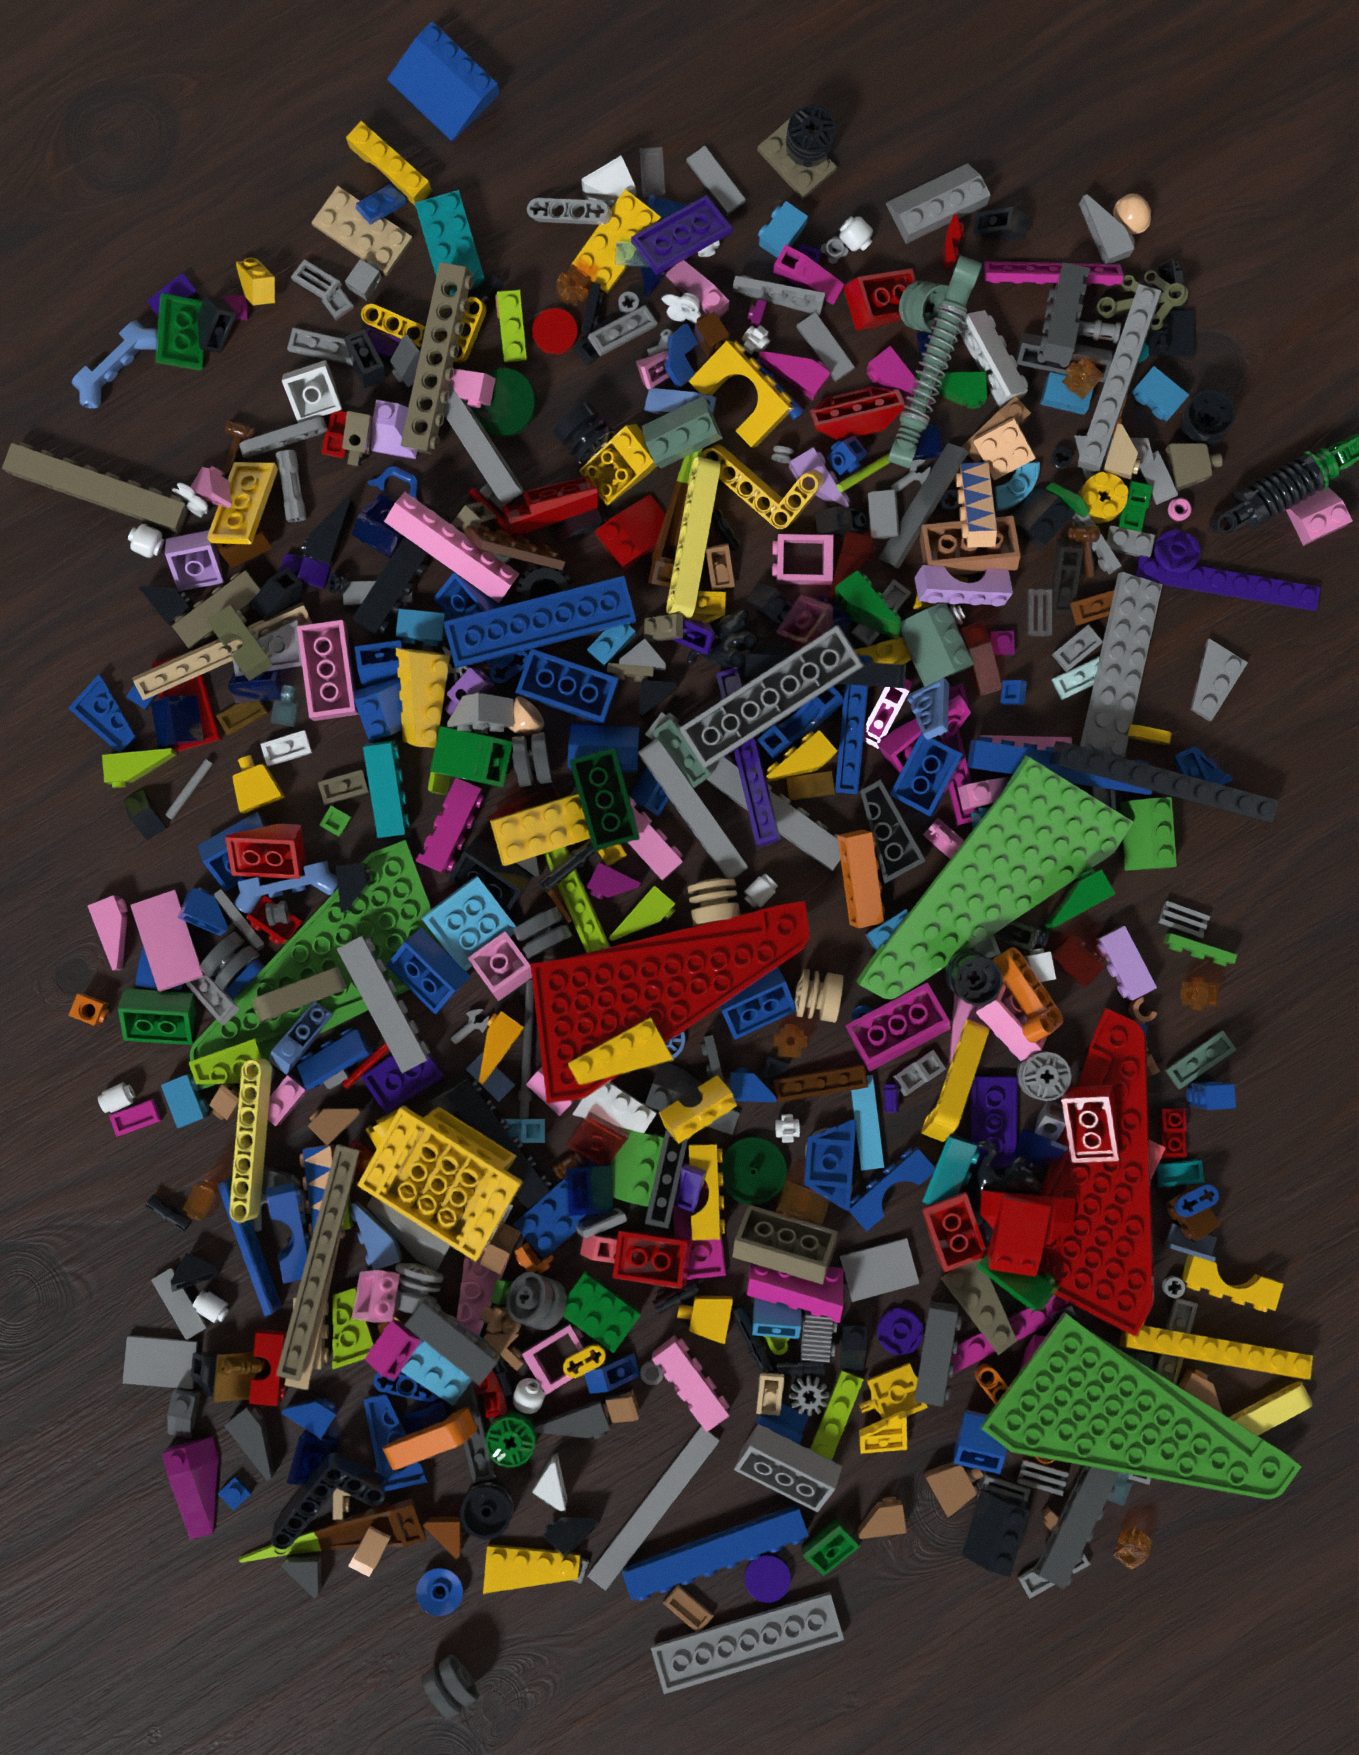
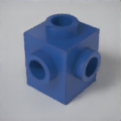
M852 436L844 441L839 440L830 448L832 452L826 458L839 475L846 472L851 474L861 466L859 462L868 452L858 439Z

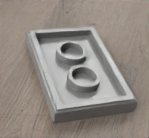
M907 1238L840 1255L852 1302L919 1284Z
M128 1335L123 1383L193 1389L195 1381L191 1377L192 1356L198 1350V1341Z

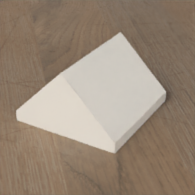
M554 1453L535 1481L532 1493L556 1509L563 1511L566 1508L567 1494L558 1453Z

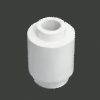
M766 874L762 877L759 876L744 891L747 895L744 899L753 908L756 906L761 908L776 892L775 889L778 885Z
M123 1082L103 1091L102 1095L98 1096V1102L105 1113L109 1111L112 1113L132 1104L135 1093L130 1085H126Z
M203 1290L192 1305L196 1308V1312L213 1323H216L218 1320L222 1322L229 1312V1309H227L228 1303L210 1291L207 1293Z

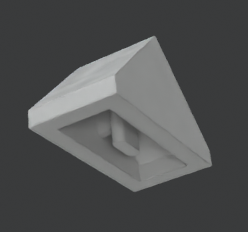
M643 639L619 661V664L654 667V670L665 671L666 663L646 639Z

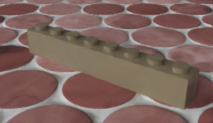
M20 442V445L11 443L2 467L8 474L181 533L189 511L186 504L183 503L184 499L171 495L170 498L162 495L163 492L151 487L149 490L140 488L141 484L132 480H128L127 483L119 480L120 477L112 473L106 472V475L97 473L98 469L89 465H85L82 468L76 465L77 462L69 458L63 457V460L54 458L55 454L46 450H42L39 453L33 450L34 447L26 443Z

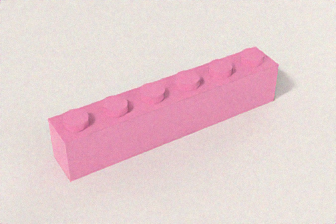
M406 492L396 501L384 521L497 603H500L519 576V573L511 566L502 562L491 552L479 549L465 534Z

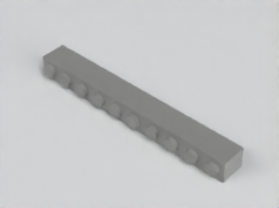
M661 712L645 734V737L653 742L656 739L652 734L655 729L670 718L679 729L681 728L677 724L679 720L670 713L665 715ZM726 755L707 767L712 776L706 779V781L748 811L738 767L733 764L735 760ZM768 784L779 834L832 871L841 860L838 834L832 836L827 832L828 827L818 820L814 823L808 818L809 813L800 807L796 810L789 805L791 801L781 793L777 796L771 792L772 787Z

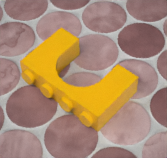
M726 341L696 372L689 382L700 394L712 396L730 377L738 374L748 377L757 389L758 402L754 412L741 424L736 432L750 447H757L794 409V406L791 404L792 399L784 391L781 393L775 387L777 383L768 374L766 376L762 374L759 370L761 366L753 358L748 359L744 354L745 349L737 341L734 343Z

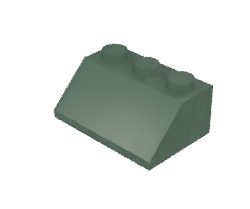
M705 396L642 426L645 443L654 464L659 468L670 465L723 438Z
M945 602L927 608L901 621L900 634L924 687L942 678L958 674L974 665Z

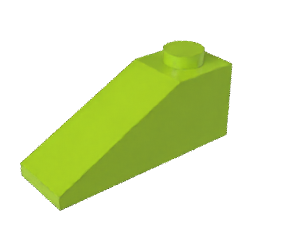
M169 748L102 755L104 783L112 784V788L126 787V783L134 782L175 757L177 752Z
M653 886L612 933L609 939L615 941L659 923L663 918L667 921L676 911L673 909L675 903L656 886Z

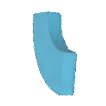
M1028 462L1015 469V474L1010 481L994 488L996 511L1011 508L1028 496L1038 479L1040 462Z

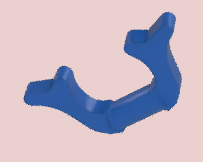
M389 467L380 477L368 481L370 486H378L381 491H384L387 479L395 476L411 485L409 495L418 501L417 478L398 467Z

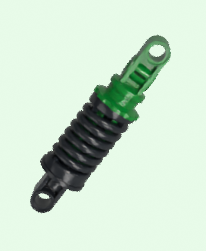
M1354 434L1328 449L1321 448L1315 455L1305 451L1293 461L1279 467L1278 470H1274L1271 474L1256 480L1255 483L1249 484L1247 488L1236 490L1233 494L1234 503L1211 516L1209 520L1211 531L1218 534H1230L1246 524L1256 530L1262 524L1268 522L1270 518H1275L1277 514H1282L1285 509L1288 510L1292 508V505H1297L1300 501L1306 500L1308 496L1315 495L1316 491L1326 490L1329 486L1328 479H1334L1339 475L1340 470L1353 465L1359 460V434ZM1224 517L1226 520V526L1222 529L1220 527V521Z

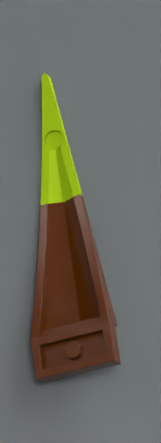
M703 448L683 459L652 556L653 562L648 580L649 583L670 587L692 463L696 456L702 457Z
M413 1499L392 1505L389 1502L300 1534L287 1549H277L270 1545L240 1556L239 1562L298 1553L358 1548L370 1526L391 1536L386 1547H405L426 1541V1533Z

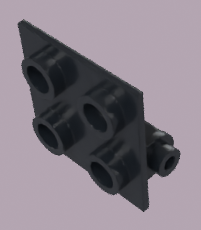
M1161 306L1157 307L1155 314L1158 312ZM1170 310L1163 319V326L1160 329L1153 330L1150 327L1148 332V356H1194V310ZM1155 319L1152 324L1157 325L1160 320Z

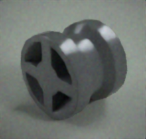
M285 900L280 901L278 904L266 903V915L270 926H274L278 922L284 924L290 922L288 905Z

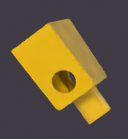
M251 755L238 759L242 772L233 775L232 778L238 808L241 813H248L285 798L266 765L260 764L255 766Z
M695 1296L693 1306L679 1305L677 1318L690 1320V1332L725 1344L733 1298L732 1296Z

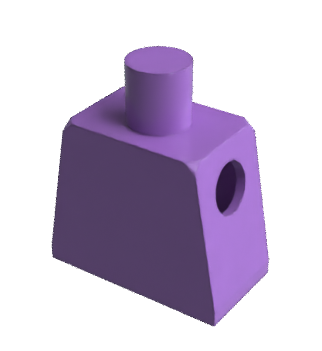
M470 667L448 691L447 695L451 700L443 707L444 710L452 716L463 697L464 691L466 695L475 693L486 694L495 683L480 668Z

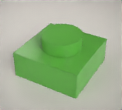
M330 806L320 826L341 837L352 817Z
M497 1279L491 1302L497 1305H506L507 1294L514 1281Z

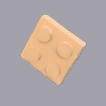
M1015 417L973 439L984 462L989 463V471L994 480L1036 459Z

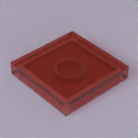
M589 1111L567 1140L566 1146L606 1168L628 1140L629 1133Z

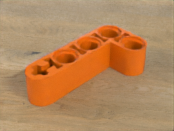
M1012 947L996 956L993 962L1001 970L1003 983L1028 1018V1021L1022 1026L1024 1037L1030 1043H1035L1053 1033L1063 1023V1016L1021 952Z
M465 1407L451 1414L445 1421L396 1439L385 1445L382 1449L392 1469L397 1470L463 1444L478 1430V1427L468 1407Z

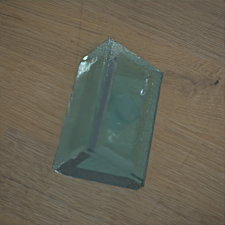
M616 242L615 266L651 268L632 243Z

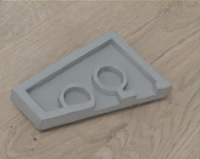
M1207 639L1190 710L1210 722L1248 662L1213 640Z

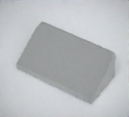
M896 490L869 492L871 537L885 539L900 536Z

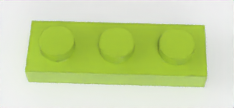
M520 289L497 291L504 362L527 360Z

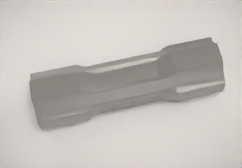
M295 450L279 451L276 453V459L284 495L286 520L288 522L304 521L307 519L302 498Z

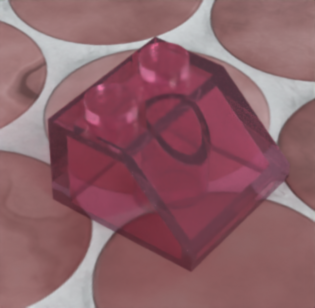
M800 595L776 633L791 647L800 650L833 629V607Z

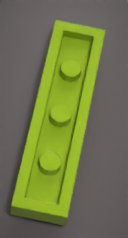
M841 1369L810 1447V1450L814 1453L832 1460L864 1379Z

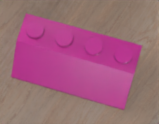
M928 982L845 1025L869 1072L951 1029L950 1021Z

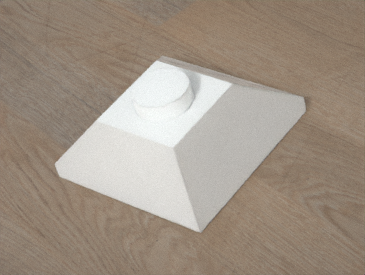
M622 156L581 179L583 196L586 200H600L607 205L613 206L624 189L636 196V187Z

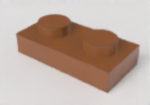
M1114 590L1070 603L1075 624L1080 625L1109 616Z

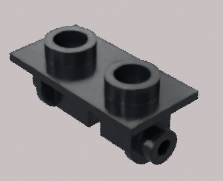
M1171 260L1159 267V277L1170 285L1184 283L1182 266L1179 265V262ZM1175 293L1173 298H1179L1181 293ZM1187 300L1181 306H1173V308L1176 307L1177 310L1184 309Z

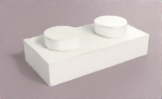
M305 730L260 744L268 767L313 753Z

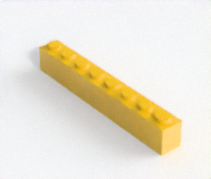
M1143 1326L1138 1337L1121 1329L1120 1347L1299 1379H1311L1313 1356L1148 1326Z

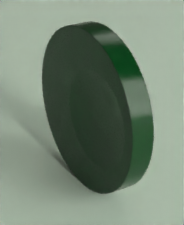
M508 368L493 370L487 373V375L496 378L491 405L481 404V408L472 407L473 412L483 428L491 434L502 437L519 434L530 425L536 414L537 394L531 381L518 371Z
M746 1137L737 1140L726 1149L722 1156L719 1172H723V1187L733 1199L747 1205H758L770 1201L781 1191L786 1180L787 1168L782 1153L773 1143L760 1137Z

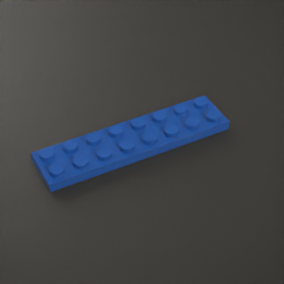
M621 576L456 618L443 623L455 668L631 624L636 622L625 577Z

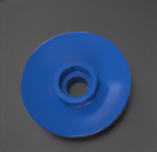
M434 1568L427 1571L420 1578L416 1587V1598L420 1607L428 1614L434 1616H445L457 1609L463 1597V1586L459 1577L451 1570L445 1568ZM438 1586L444 1587L445 1591L443 1593L437 1592L436 1588Z

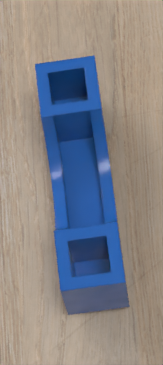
M834 687L829 688L803 705L783 723L773 725L757 739L759 747L775 763L843 705L842 695Z
M917 1147L914 1149L908 1148L900 1156L902 1158L901 1161L896 1165L891 1163L884 1169L883 1173L885 1175L879 1180L875 1178L866 1185L867 1190L861 1196L856 1194L850 1199L849 1212L866 1231L884 1217L882 1198L885 1191L891 1185L900 1181H910L921 1185L934 1173L936 1168Z
M293 1183L267 1188L265 1191L271 1219L286 1223L292 1230L290 1242L283 1250L277 1253L283 1283L301 1280L308 1256L306 1247H310L308 1233L303 1234L302 1226L306 1225L304 1211L299 1212L298 1204H302L300 1190H295Z

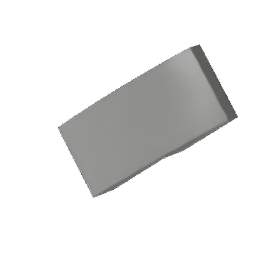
M1156 451L1152 453L1154 462L1141 465L1139 469L1147 485L1153 486L1151 496L1156 505L1178 496V493L1159 452Z

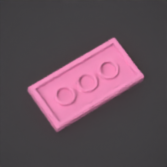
M176 890L130 905L159 992L204 977L203 972L200 970V962L187 922L178 918L182 907Z

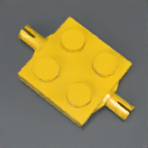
M910 1363L867 1379L871 1390V1400L859 1404L862 1414L875 1408L883 1420L901 1411H906V1416L928 1408L925 1403L915 1402L918 1377L914 1374Z

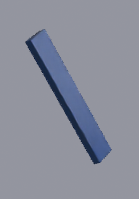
M858 655L862 662H871V656ZM845 684L836 793L859 794L868 686Z
M231 1177L218 1183L217 1186L264 1316H267L280 1309L282 1305L251 1220L236 1222L231 1218ZM244 1206V1207H243V1211H244V1213L246 1214L247 1211H246V1208H245V1206Z

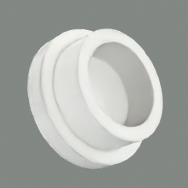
M951 604L949 610L955 624H964L962 619L966 618L961 606L956 607L955 604Z

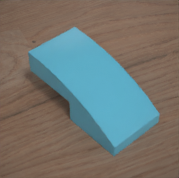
M505 1119L511 1127L508 1131L513 1138L518 1136L522 1143H545V1119Z

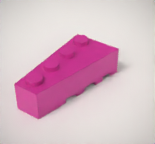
M455 778L443 803L445 809L443 812L440 811L434 822L433 828L436 830L427 836L424 843V850L426 851L424 855H418L417 862L444 874H447L448 870H453L457 861L454 858L457 849L461 850L466 841V838L463 837L467 828L471 829L474 823L475 816H473L475 808H480L485 796L482 795L483 790Z
M750 1263L747 1295L774 1304L781 1302L794 1310L801 1308L811 1311V1315L817 1317L824 1315L832 1318V1321L840 1323L843 1309V1268L829 1267L823 1284H819Z

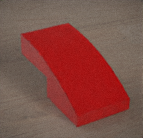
M336 411L330 414L328 431H325L321 454L345 459L347 450L343 449L342 445L347 412Z

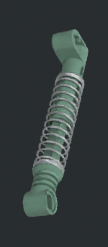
M959 256L945 299L938 305L937 311L940 314L938 318H934L937 322L935 327H931L934 330L932 336L928 335L930 341L929 344H925L927 347L926 352L921 353L924 356L923 362H918L924 366L923 372L916 370V373L921 374L920 380L913 379V382L918 383L917 389L909 388L915 392L913 398L906 397L912 400L911 406L904 405L903 407L909 410L903 411L900 414L899 419L902 428L898 429L900 432L896 435L898 439L894 440L887 460L891 463L910 468L917 448L915 444L919 442L917 438L921 436L919 433H922L927 428L930 420L925 413L933 412V409L928 404L936 403L935 399L931 396L939 394L938 390L934 387L942 386L941 381L937 378L945 377L941 370L948 368L946 362L951 359L950 352L954 351L953 343L957 342L955 336L961 333L958 327L964 324L962 319L966 318L967 315L966 304L977 280L982 265L980 262Z

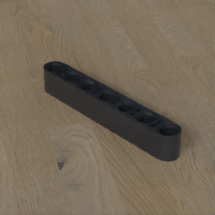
M746 654L744 677L757 678L787 659L788 656ZM863 662L864 667L837 683L904 688L906 665Z

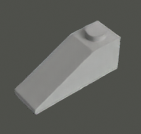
M1088 194L1084 195L1079 206L1103 264H1111L1129 257L1135 247L1133 236L1128 234L1127 229Z

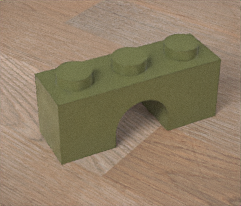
M231 605L207 619L211 629L224 646L236 640L243 642L241 649L234 653L232 657L248 681H251L272 667L269 660L272 655L265 645L259 646L257 643L259 637L253 628H246L244 625L246 619L240 610L235 612Z

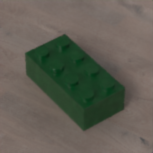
M616 747L570 759L594 851L640 839Z

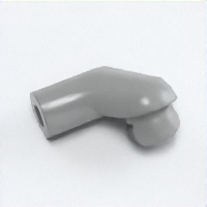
M666 329L661 332L658 346L647 349L648 356L669 350L667 342L668 336L673 333L671 330Z

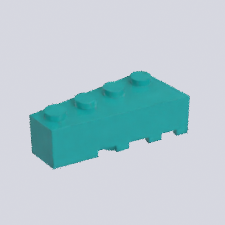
M395 737L367 741L363 746L377 838L404 835L407 832V828L410 827L409 814H405L404 805H407L405 791H402L401 787L403 775L398 764L399 750L398 746H396Z

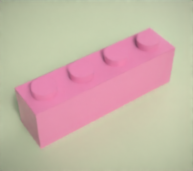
M630 797L640 839L630 841L628 844L663 881L683 863L680 859L683 855L675 846L672 848L668 846L665 842L668 839L659 828L655 831L650 826L652 820L644 811L639 813L634 808L637 804Z

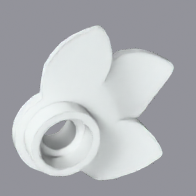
M684 293L682 297L667 294L661 299L669 305L667 315L675 321L687 319L695 324L697 318L702 315L699 312L700 301L693 294Z
M178 483L179 489H172L177 496L188 503L186 507L193 514L202 517L203 514L208 513L207 503L199 496H196L191 487Z

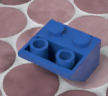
M401 640L355 647L357 668L362 688L398 678L397 667H399V657L396 656V648L405 649Z
M965 1410L955 1441L954 1464L1000 1474L1007 1448L980 1428V1425L988 1416L987 1414Z

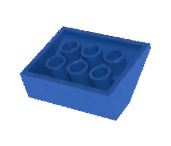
M433 21L415 38L387 78L451 142L500 95L498 84Z

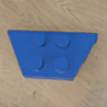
M850 1120L807 1138L804 1185L847 1211L850 1210L856 1120Z

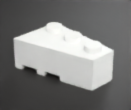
M609 1082L586 1099H582L572 1115L644 1133L657 1112L645 1106L644 1103L612 1082Z

